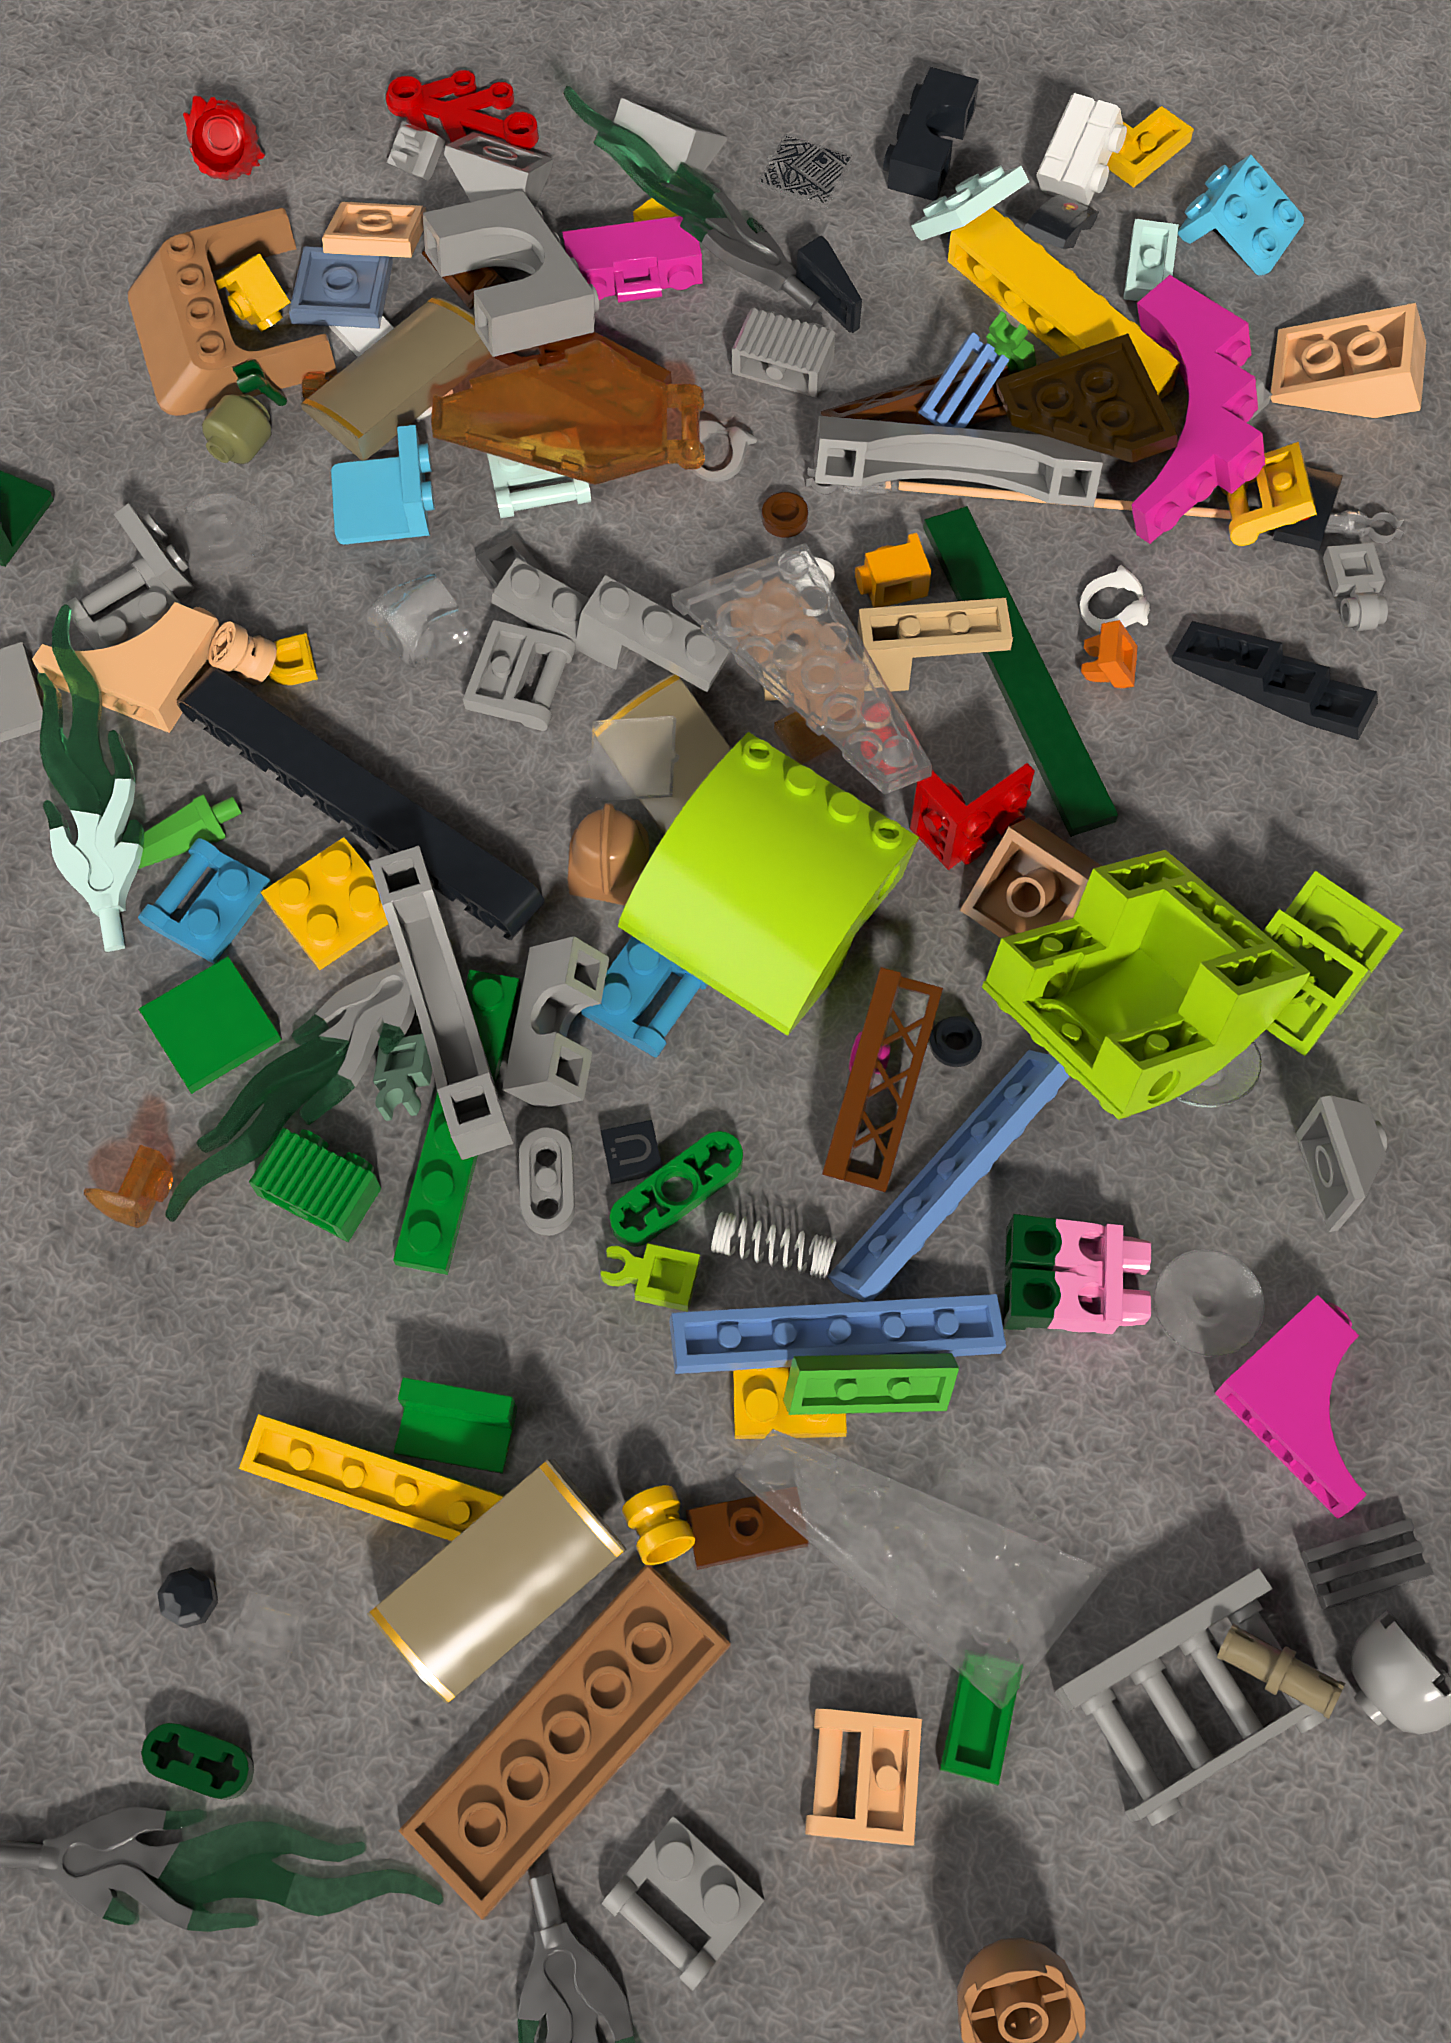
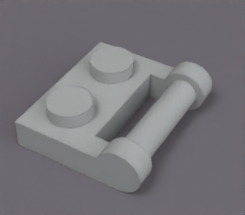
M143 557L132 563L133 569L78 601L74 597L63 604L68 616L94 650L115 646L142 634L157 623L168 612L174 602L180 604L173 593L156 577ZM145 584L149 589L96 622L91 620L90 616Z
M493 620L463 697L465 709L520 722L525 727L541 731L547 730L552 717L549 708L565 664L570 663L576 650L575 643L560 635ZM535 654L546 655L547 660L532 701L519 700Z
M673 1816L625 1876L611 1890L601 1905L614 1917L620 1913L682 1972L679 1979L693 1991L765 1900ZM647 1878L711 1937L700 1952L692 1947L636 1894Z

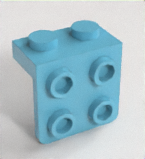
M1250 154L1231 168H1228L1226 165L1221 166L1208 178L1205 183L1208 190L1198 196L1186 208L1184 213L1188 217L1179 228L1178 235L1183 241L1191 244L1216 228L1256 275H1265L1272 270L1304 224V217Z
M416 425L397 427L399 457L337 463L332 467L334 530L336 539L340 544L430 536L428 511L435 510L432 482H425V473L432 472L431 456L428 443L420 444Z

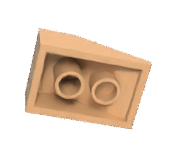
M1416 303L1278 329L1271 385L1272 403L1369 418L1420 411L1426 339Z

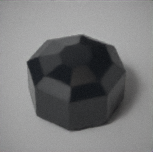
M192 1567L170 1573L157 1592L161 1615L182 1628L206 1623L218 1604L215 1582Z

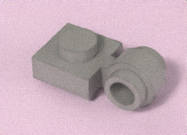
M1374 543L1328 546L1323 556V562L1333 596L1350 595V598L1342 600L1340 606V617L1343 626L1353 627L1354 631L1374 630L1378 624H1384L1388 615L1387 601L1383 595H1377L1376 593H1380L1385 583V578Z

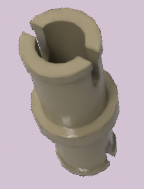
M1235 1623L1232 1624L1231 1629L1228 1631L1217 1655L1218 1659L1225 1660L1267 1683L1265 1690L1274 1695L1281 1691L1320 1712L1327 1719L1330 1718L1346 1684L1296 1659V1651L1285 1646L1282 1651L1239 1628Z

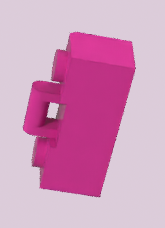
M694 214L562 232L565 252L570 258L573 257L576 260L580 273L588 284H593L599 300L617 295L618 303L662 297V289L684 290L692 285L703 284L702 253Z

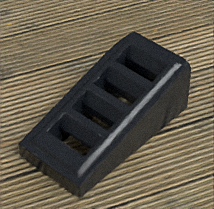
M819 236L798 249L796 278L820 297L818 303L849 333H854L860 329L862 298L828 241L823 236Z

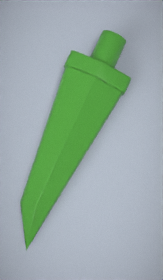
M202 794L192 799L193 802L130 841L129 843L139 844L143 848L138 869L188 852L198 838L204 839L209 843H216L225 839L226 836L220 824L242 814L234 797L232 796L210 807L205 795Z

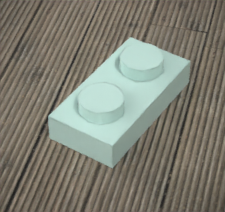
M1135 219L1123 299L1139 301L1169 275L1173 276L1179 224Z

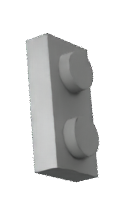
M128 503L114 514L156 577L170 591L181 599L194 589V586L184 574V571L189 568L188 563L172 544L167 547L164 545L162 540L168 535L150 513L142 517Z

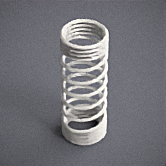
M724 1211L719 1214L711 1246L713 1253L716 1251L717 1254L720 1252L721 1255L725 1254V1256L729 1257L735 1252V1245L732 1249L730 1247V1238L736 1230V1214H728V1212L724 1213ZM746 1217L742 1219L738 1231V1238L741 1236L740 1257L742 1260L746 1259L750 1254V1248L744 1254L747 1227ZM760 1220L757 1221L752 1235V1241L755 1239L754 1259L756 1263L761 1262L764 1257L763 1252L758 1258L762 1226ZM775 1224L771 1225L766 1239V1245L770 1242L769 1264L771 1267L775 1266L778 1262V1255L773 1260ZM789 1227L785 1229L780 1243V1249L784 1245L783 1267L785 1271L792 1266V1259L787 1264L790 1240ZM804 1231L799 1233L795 1244V1251L799 1248L798 1272L800 1274L807 1268V1262L802 1266ZM818 1234L814 1236L809 1248V1255L813 1252L811 1277L815 1276L817 1278L819 1276L820 1279H827L830 1261L836 1244L835 1238L818 1236Z

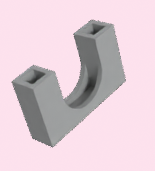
M523 191L423 213L425 253L441 277L491 266L513 267L531 274V276L518 281L474 291L475 330L492 357L594 332V312L599 310V299L593 284L587 283L580 273L576 260L573 257L570 258L563 249L558 234L551 232L544 222L541 210L532 205Z

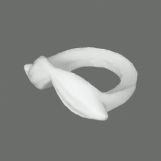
M1122 565L1118 566L1116 572L1104 575L1090 582L1081 595L1079 604L1081 617L1088 626L1098 632H1101L1102 623L1120 620L1124 627L1137 622L1143 626L1149 623L1147 616L1150 611V604L1143 596L1142 586L1139 580ZM1106 587L1131 590L1139 599L1128 605L1119 615L1110 619H1099L1093 616L1088 607L1094 593Z

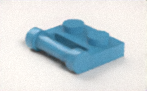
M198 838L188 850L191 855L156 902L153 905L147 904L138 915V919L150 929L215 964L264 899L261 892L271 886L272 883L266 876L223 854L206 840ZM207 867L217 871L178 923L171 919L170 916Z
M632 936L607 970L601 1004L587 1007L581 1011V1014L656 1058L667 1044L664 1038L699 988L702 990L706 989L708 984ZM674 973L682 979L648 1027H641L636 1024L669 975Z

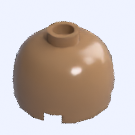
M1022 1937L998 1940L983 1947L970 1959L957 1986L958 2023L964 2043H1071L1075 2039L1077 2032L1081 2040L1086 2029L1085 2006L1081 1991L1064 1959L1040 1942Z

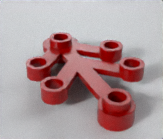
M467 70L457 71L451 77L421 85L420 81L412 76H401L390 83L386 93L387 107L392 114L406 117L409 124L435 135H438V133L429 129L424 114L438 118L450 143L467 136L462 126L505 139L506 143L526 150L534 147L539 140L537 120L530 113L515 112L507 116L505 120L476 112L490 106L499 110L511 107L514 103L513 87L506 82H497L488 89L476 92L475 76ZM462 82H467V83H469V84L464 85V86L458 85L459 83H462ZM450 94L459 97L446 102L438 100V98ZM499 94H506V95H507V96L501 97V98H500V97H496V96L499 95Z

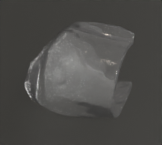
M435 573L411 579L387 589L371 604L366 614L368 630L386 648L415 669L428 666L442 652L457 647L472 637L467 627L455 613L459 611V606Z

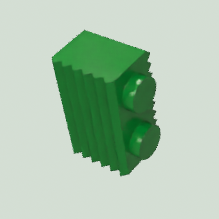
M283 1128L249 1180V1184L257 1196L349 1242L381 1190L375 1174L372 1173L375 1168L368 1161L354 1153L347 1152L343 1158L328 1151L329 1144L311 1131L302 1129L299 1134H296L287 1128Z

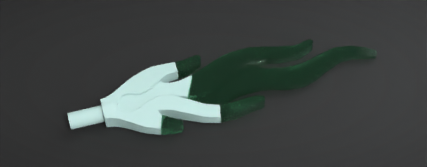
M64 604L58 612L52 629V651L71 694L73 709L72 726L67 739L63 733L61 693L45 673H39L37 679L44 692L39 750L43 767L50 782L71 810L77 824L78 840L76 845L72 840L67 820L58 807L51 801L46 800L43 802V809L49 823L54 861L65 879L86 899L91 911L99 917L105 952L125 948L120 912L126 911L127 894L140 865L144 846V830L138 820L132 819L123 836L134 802L136 782L133 765L126 752L123 739L116 730H111L108 734L109 749L115 768L113 776L104 761L100 742L101 690L95 678L82 664L71 646L69 631L72 609Z

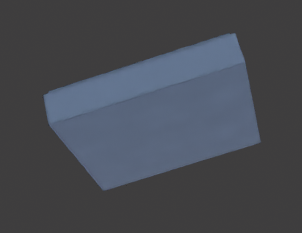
M304 246L289 309L291 323L380 329L393 265L392 257L324 253L323 247Z

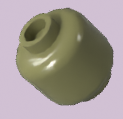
M225 395L202 423V431L207 440L206 448L209 453L223 463L231 461L237 464H248L272 435L269 423L270 415L267 409L250 395Z

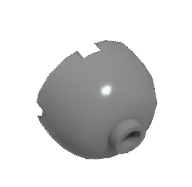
M1386 1610L1359 1636L1351 1654V1670L1362 1689L1354 1698L1378 1726L1388 1719L1403 1732L1422 1735L1440 1731L1451 1724V1677L1424 1647L1422 1648L1413 1638L1410 1640L1403 1632L1406 1627L1391 1612Z

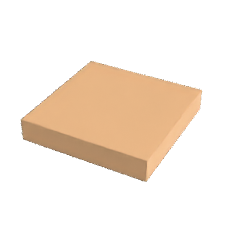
M341 202L322 237L324 253L411 258L424 230L423 213L426 212V207Z

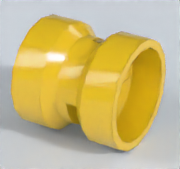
M669 1485L656 1486L644 1490L629 1499L622 1507V1513L628 1527L636 1530L640 1536L636 1548L645 1565L662 1564L673 1560L687 1552L695 1544L696 1539L689 1523L679 1519L678 1511L681 1503L675 1489Z

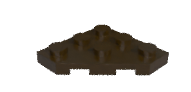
M1128 333L996 380L997 393L1012 426L1132 463L1177 447V433Z

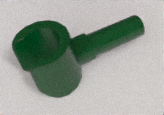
M250 360L233 367V371L238 377L237 385L243 394L259 389L261 393H264L278 406L287 404V398L266 380L257 360Z

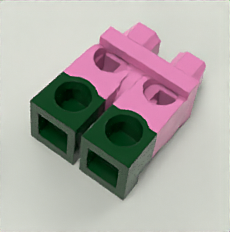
M1013 1214L1006 1228L1005 1276L1007 1278L1004 1282L1003 1329L1025 1330L1026 1328L1064 1329L1071 1332L1113 1334L1119 1326L1145 1325L1151 1316L1150 1291L1123 1289V1273L1146 1275L1151 1264V1242L1123 1236V1225L1107 1224L1102 1226L1088 1222Z

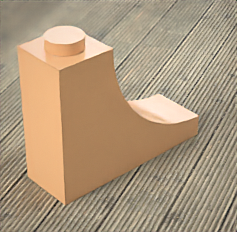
M174 602L168 612L157 623L142 634L126 642L104 649L89 651L63 650L42 644L32 660L46 684L170 733L182 714L177 701L212 667L208 660V653L211 641L220 625L218 619L209 611L200 607L191 609Z

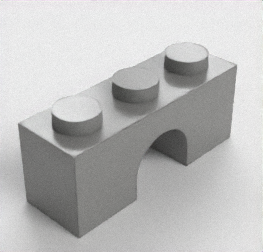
M574 936L530 947L502 1090L535 1107L542 1108L584 1100L592 1051L568 1039L567 1033L571 1022L580 1011L587 1007L601 1004L609 962L607 955Z

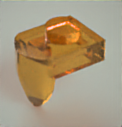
M140 1145L118 1193L97 1188H85L84 1195L94 1207L116 1222L139 1228L146 1225L156 1201L163 1202L168 1196L173 1182V1174L170 1172L172 1167L160 1151Z

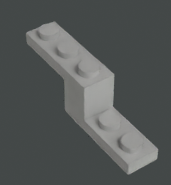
M516 558L492 593L491 603L543 632L560 635L572 640L576 645V650L599 663L617 670L630 649L708 692L721 671L733 647L606 575L592 596L588 598Z

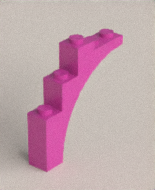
M1171 275L1166 277L1137 302L1141 330L1159 346L1169 350L1173 357L1180 362L1178 372L1189 395L1186 422L1174 453L1156 480L1131 504L1136 535L1149 544L1163 532L1171 530L1179 519L1194 505L1207 499L1217 485L1232 494L1246 481L1254 479L1265 465L1263 434L1247 423L1258 410L1255 376L1240 368L1251 356L1249 324Z

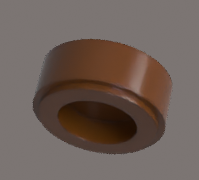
M791 492L773 494L766 499L762 507L763 526L770 534L777 537L789 538L796 536L807 526L808 506L804 499L797 494Z

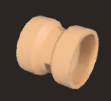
M230 621L224 623L215 633L210 644L208 660L213 667L224 672L233 670L237 672L241 680L252 685H259L272 670L277 649L273 641L260 635L251 637L244 627Z

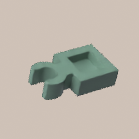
M423 1033L380 1042L373 1082L380 1091L376 1097L375 1104L386 1121L392 1120L393 1110L400 1103H403L411 1116L417 1115L420 1111L421 1100L415 1091L417 1087L430 1085L432 1066Z

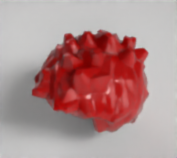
M194 96L191 113L184 112L183 117L186 123L188 141L191 144L190 151L199 170L213 179L225 181L237 179L242 174L250 175L252 168L260 166L259 160L265 157V153L257 143L259 137L256 133V126L253 124L250 116L239 105L230 100L222 101L216 100L215 97H210L208 102H206L201 96Z

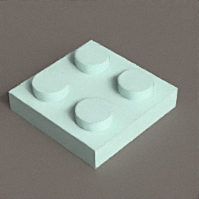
M1000 165L982 176L976 174L955 187L957 193L949 198L943 196L923 208L925 216L911 226L921 241L964 227L1029 183V180L1022 166L1004 172Z

